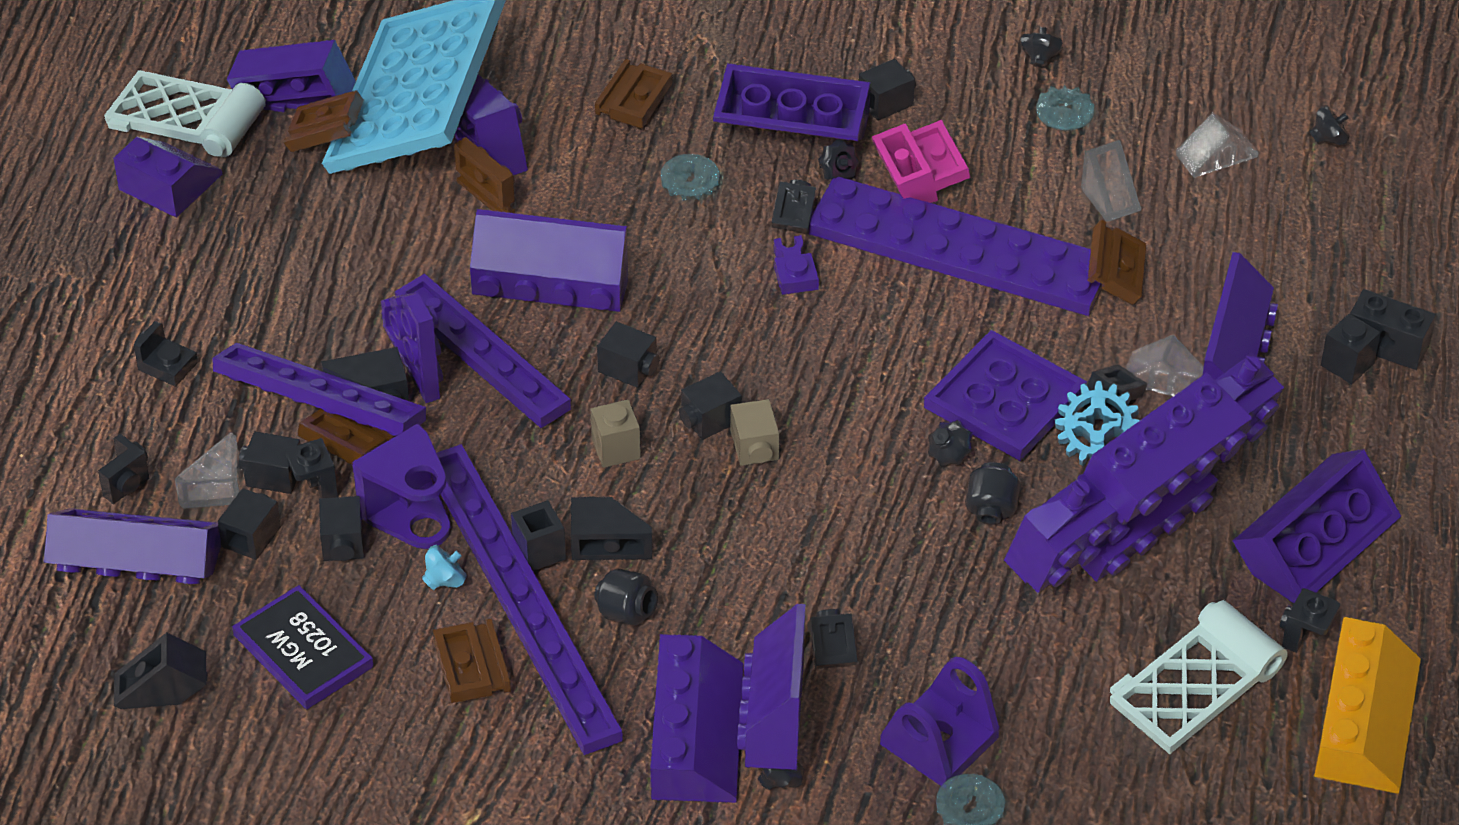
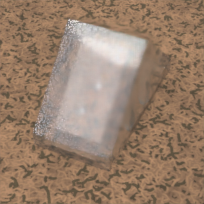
M1212 113L1177 149L1176 155L1193 178L1257 158L1258 151L1240 128Z
M1116 140L1086 150L1084 153L1081 189L1105 221L1109 222L1141 211L1121 141Z
M1173 334L1132 351L1126 369L1148 383L1147 390L1175 396L1202 376L1204 366Z
M230 432L175 478L178 502L184 509L230 505L240 492L241 471L239 468V450L236 435Z

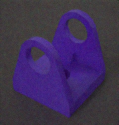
M419 424L414 425L352 462L356 496H360L362 519L367 524L416 548L429 549L433 545L439 546L446 541L450 534V521L439 498V495L446 486V475L428 433ZM431 473L434 474L437 478V481L434 485L431 479ZM424 518L434 519L442 526L440 531L431 537H419L412 533L410 529L416 521Z
M962 657L950 659L923 695L914 703H904L895 712L881 733L880 745L944 789H947L999 738L998 720L989 686L982 672L967 659ZM955 669H960L967 673L974 681L977 691L966 687L958 678ZM940 731L947 733L950 738L943 741Z

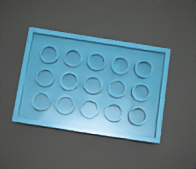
M452 0L383 19L352 90H357L364 99L355 125L349 127L352 132L350 136L331 141L322 162L329 174L343 170L349 171L359 166L381 163L390 158L412 155L418 151L434 147L441 148L450 144L506 0Z

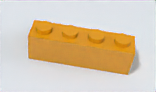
M1343 617L1314 777L1399 794L1421 658L1384 624Z

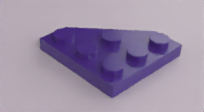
M419 293L398 295L381 300L383 327L394 347H398L401 360L424 402L429 403L440 399L439 382L443 381V374L436 356L441 355V349L438 339L434 334V329L439 327L434 308L432 306L426 307Z

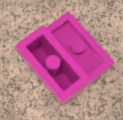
M942 120L910 132L905 123L872 136L876 150L904 199L912 197L929 203L938 201L936 191L970 178L968 166Z

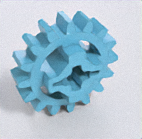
M1101 381L1096 382L1095 390L1089 391L1085 384H1081V395L1076 396L1072 392L1067 394L1069 406L1059 404L1058 412L1065 418L1056 419L1055 426L1056 429L1063 430L1057 436L1059 444L1069 443L1066 448V455L1071 457L1079 453V464L1084 465L1095 452L1104 447L1113 437H1118L1140 421L1132 419L1139 414V408L1137 405L1127 406L1131 400L1130 394L1127 392L1120 397L1117 396V385L1115 384L1108 391L1103 390ZM1091 403L1082 413L1077 412L1084 405ZM1106 403L1115 406L1121 414L1113 413L1106 406ZM1095 419H1103V424L1099 431L1094 430ZM1074 434L1076 436H1083L1091 446L1089 447L1081 443Z

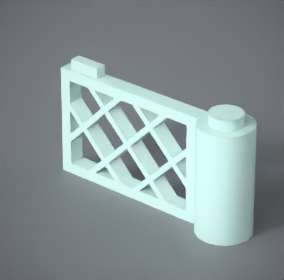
M138 70L104 117L110 129L124 132L134 129L203 145L205 151L210 155L227 157L232 153L265 107V99L257 88L246 83H239L232 90ZM143 84L157 87L156 89L138 94ZM178 92L189 94L171 101L168 98L169 95ZM163 98L164 103L147 109L143 105ZM211 98L217 99L216 103L201 107L199 102ZM193 104L196 108L180 115L175 113V110ZM136 106L140 109V111L129 115L121 114L124 110ZM166 113L171 115V118L159 122L150 120ZM200 119L202 121L196 130L182 127V125Z
M1225 600L1217 603L1211 602L1205 606L1199 615L1198 620L1200 624L1134 678L1127 674L1110 688V693L1112 694L1110 696V704L1169 754L1258 681L1263 683L1271 679L1286 661L1287 650ZM1199 642L1211 652V660L1186 659V651ZM1163 670H1182V684L1157 683V675ZM1187 670H1211L1212 684H1187ZM1216 670L1235 671L1242 679L1236 684H1217ZM1134 693L1152 694V708L1134 707L1127 699ZM1157 694H1182V708H1157ZM1187 694L1212 695V703L1205 709L1187 708ZM1157 719H1182V728L1169 737L1157 727Z

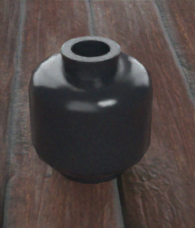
M997 462L982 464L981 467L971 472L968 479L965 505L968 511L977 516L978 521L989 525L998 524L1001 520L1013 516L1017 509L1020 489L1018 477L1005 464Z
M624 569L609 571L598 582L594 593L598 610L603 618L631 626L639 625L651 617L658 603V593L651 579L642 573Z

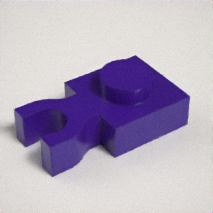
M794 236V247L791 248L783 246L781 238L774 239L773 250L776 256L774 258V270L781 295L819 290V278L812 254H803L802 236Z

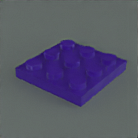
M990 330L924 397V408L949 422L961 421L964 428L973 432L972 435L1021 461L1055 425V420L1063 417L1059 414L1058 407L1059 404L1070 405L1067 394L1072 392L1076 396L1081 395V384L1087 386V381Z

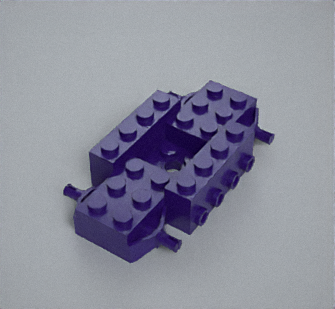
M1253 352L1248 353L1246 358L1215 380L1208 373H1205L1095 452L1084 473L1079 475L1077 480L1041 506L1031 509L1024 516L1004 561L1025 583H1029L1037 593L1050 584L1053 587L1062 584L1072 573L1071 569L1077 564H1080L1096 582L1108 573L1112 576L1117 575L1130 562L1129 558L1136 552L1144 555L1156 544L1159 535L1163 532H1166L1168 535L1172 534L1184 523L1186 515L1192 511L1195 514H1199L1212 502L1213 497L1210 494L1218 481L1210 472L1218 460H1221L1223 463L1227 462L1238 452L1245 440L1252 443L1266 431L1268 426L1265 424V421L1279 408L1277 400L1284 387L1273 377L1274 373Z

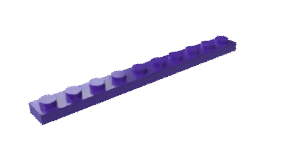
M462 444L437 452L446 475V486L441 496L583 755L622 742V730ZM431 473V478L436 483L437 478Z

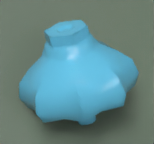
M438 545L431 546L425 555L426 572L422 576L423 581L433 590L440 586H461L467 576L457 562L462 555L456 550L450 556L448 552Z

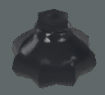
M1040 27L1039 33L1023 34L1021 37V48L1030 56L1031 65L1036 67H1047L1048 61L1061 53L1063 48L1062 39L1047 34L1046 27Z
M1323 105L1317 110L1315 126L1309 132L1319 145L1322 142L1336 145L1345 144L1349 140V134L1342 123L1349 119L1345 112L1337 117L1328 105Z
M837 139L831 145L824 147L823 154L818 159L820 168L823 169L824 179L832 180L837 177L854 178L859 160L855 155V147L853 145L846 144L841 139Z
M959 420L949 423L940 422L936 430L928 435V455L936 459L941 467L949 464L960 465L964 457L972 452L970 442L973 432L964 428Z
M797 759V770L760 768L761 773L758 780L761 786L769 791L774 787L797 788L802 784V775L805 769Z

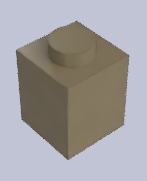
M769 399L731 405V435L740 466L779 460V432Z
M629 400L590 408L592 442L602 467L605 468L640 459V427Z

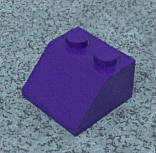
M142 137L133 139L113 158L120 191L176 218L222 175V169L166 142Z

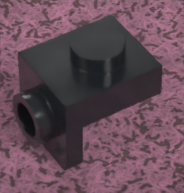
M118 434L113 438L117 457L98 470L103 497L113 505L126 495L132 494L140 485L150 479L147 466L148 455L145 449L138 442H131L122 434Z
M1303 588L1293 607L1288 605L1281 618L1279 628L1285 630L1282 647L1297 653L1309 630L1320 635H1326L1339 612L1340 602Z

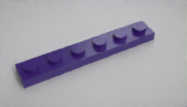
M425 273L395 291V296L419 293L426 307L432 306L437 315L439 327L434 329L436 337L537 426L543 428L571 410V399Z
M237 342L213 357V371L228 376L234 381H243L260 387L263 391L274 392L289 397L295 402L321 408L327 413L355 420L358 424L370 425L387 431L393 436H397L414 425H421L426 421L425 406Z

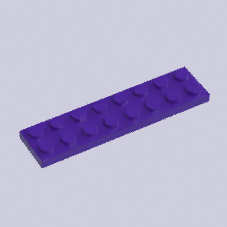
M842 177L831 180L814 210L809 224V234L1086 316L1090 315L1102 290V283L1096 280L1093 283L1087 281L1091 252L1089 248L912 197L904 199L901 194Z

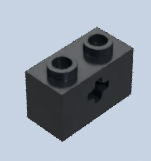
M1363 289L1350 314L1381 332L1376 356L1417 371L1430 346L1436 314Z

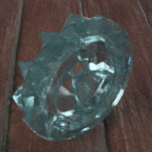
M1064 84L1059 90L1050 86L1047 93H1040L1036 112L1040 120L1052 128L1074 130L1085 126L1091 121L1094 114V104L1091 103L1090 94H1081L1079 87L1073 90L1067 89Z
M697 154L679 155L667 161L662 167V187L668 189L670 196L680 194L683 201L688 196H694L699 200L702 194L712 195L714 187L719 185V170L716 164L707 157ZM694 172L695 178L691 182H686L685 180Z
M976 774L958 775L947 780L937 793L936 813H940L944 825H995L1000 818H1003L1005 807L1004 795L1001 789L986 777ZM976 796V807L971 812L965 813L964 805H967L969 800Z

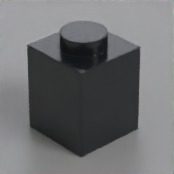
M895 58L859 73V81L870 82L869 113L877 121L914 105L915 78L912 72L905 69Z
M1348 314L1326 334L1321 366L1352 385L1374 365L1381 332L1353 315Z
M617 321L597 345L598 372L636 388L640 387L647 376H652L659 365L660 356L657 354L656 337Z
M719 371L681 389L680 418L688 429L692 428L701 440H704L731 427V405L742 403V395L725 375Z
M254 431L249 445L243 446L239 455V468L244 470L246 486L292 494L297 481L286 459L285 449L299 445L300 439Z
M242 488L218 520L221 546L257 560L281 528L278 502L266 494L255 493Z
M360 496L319 499L320 539L323 561L364 559Z
M549 500L511 513L512 535L532 571L566 560L565 529Z

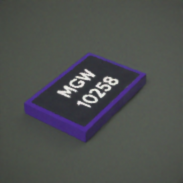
M300 585L232 626L233 635L306 710L373 668L372 657Z

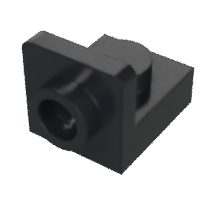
M793 179L789 183L780 181L771 222L772 228L809 234L810 220L814 206H817L818 202L816 187L803 180Z
M154 321L135 340L134 351L138 370L176 387L198 363L196 351L165 338L163 324Z
M1119 364L1093 371L1087 383L1089 391L1095 390L1097 381H1101L1105 391H1108L1115 384L1117 385V396L1120 397L1128 392L1131 400L1143 397L1148 383ZM1091 403L1084 405L1083 408L1087 409ZM1106 403V406L1113 413H1117L1118 409L1115 406Z
M322 438L285 449L286 459L296 481L307 480L310 488H317L321 498L338 497L335 466Z
M826 609L816 612V617H810L807 630L808 634H811L815 669L856 665L858 661L852 614H841L839 609Z

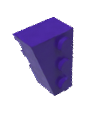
M335 40L240 50L227 77L232 90L239 83L252 85L264 96V110L284 113L286 108L297 109V107L351 92L356 83Z
M478 74L454 134L455 138L459 141L466 137L476 146L483 147L491 158L501 166L504 165L509 168L513 176L528 170L519 124L522 123V116L516 103H511L500 90L497 91L486 78L483 79Z

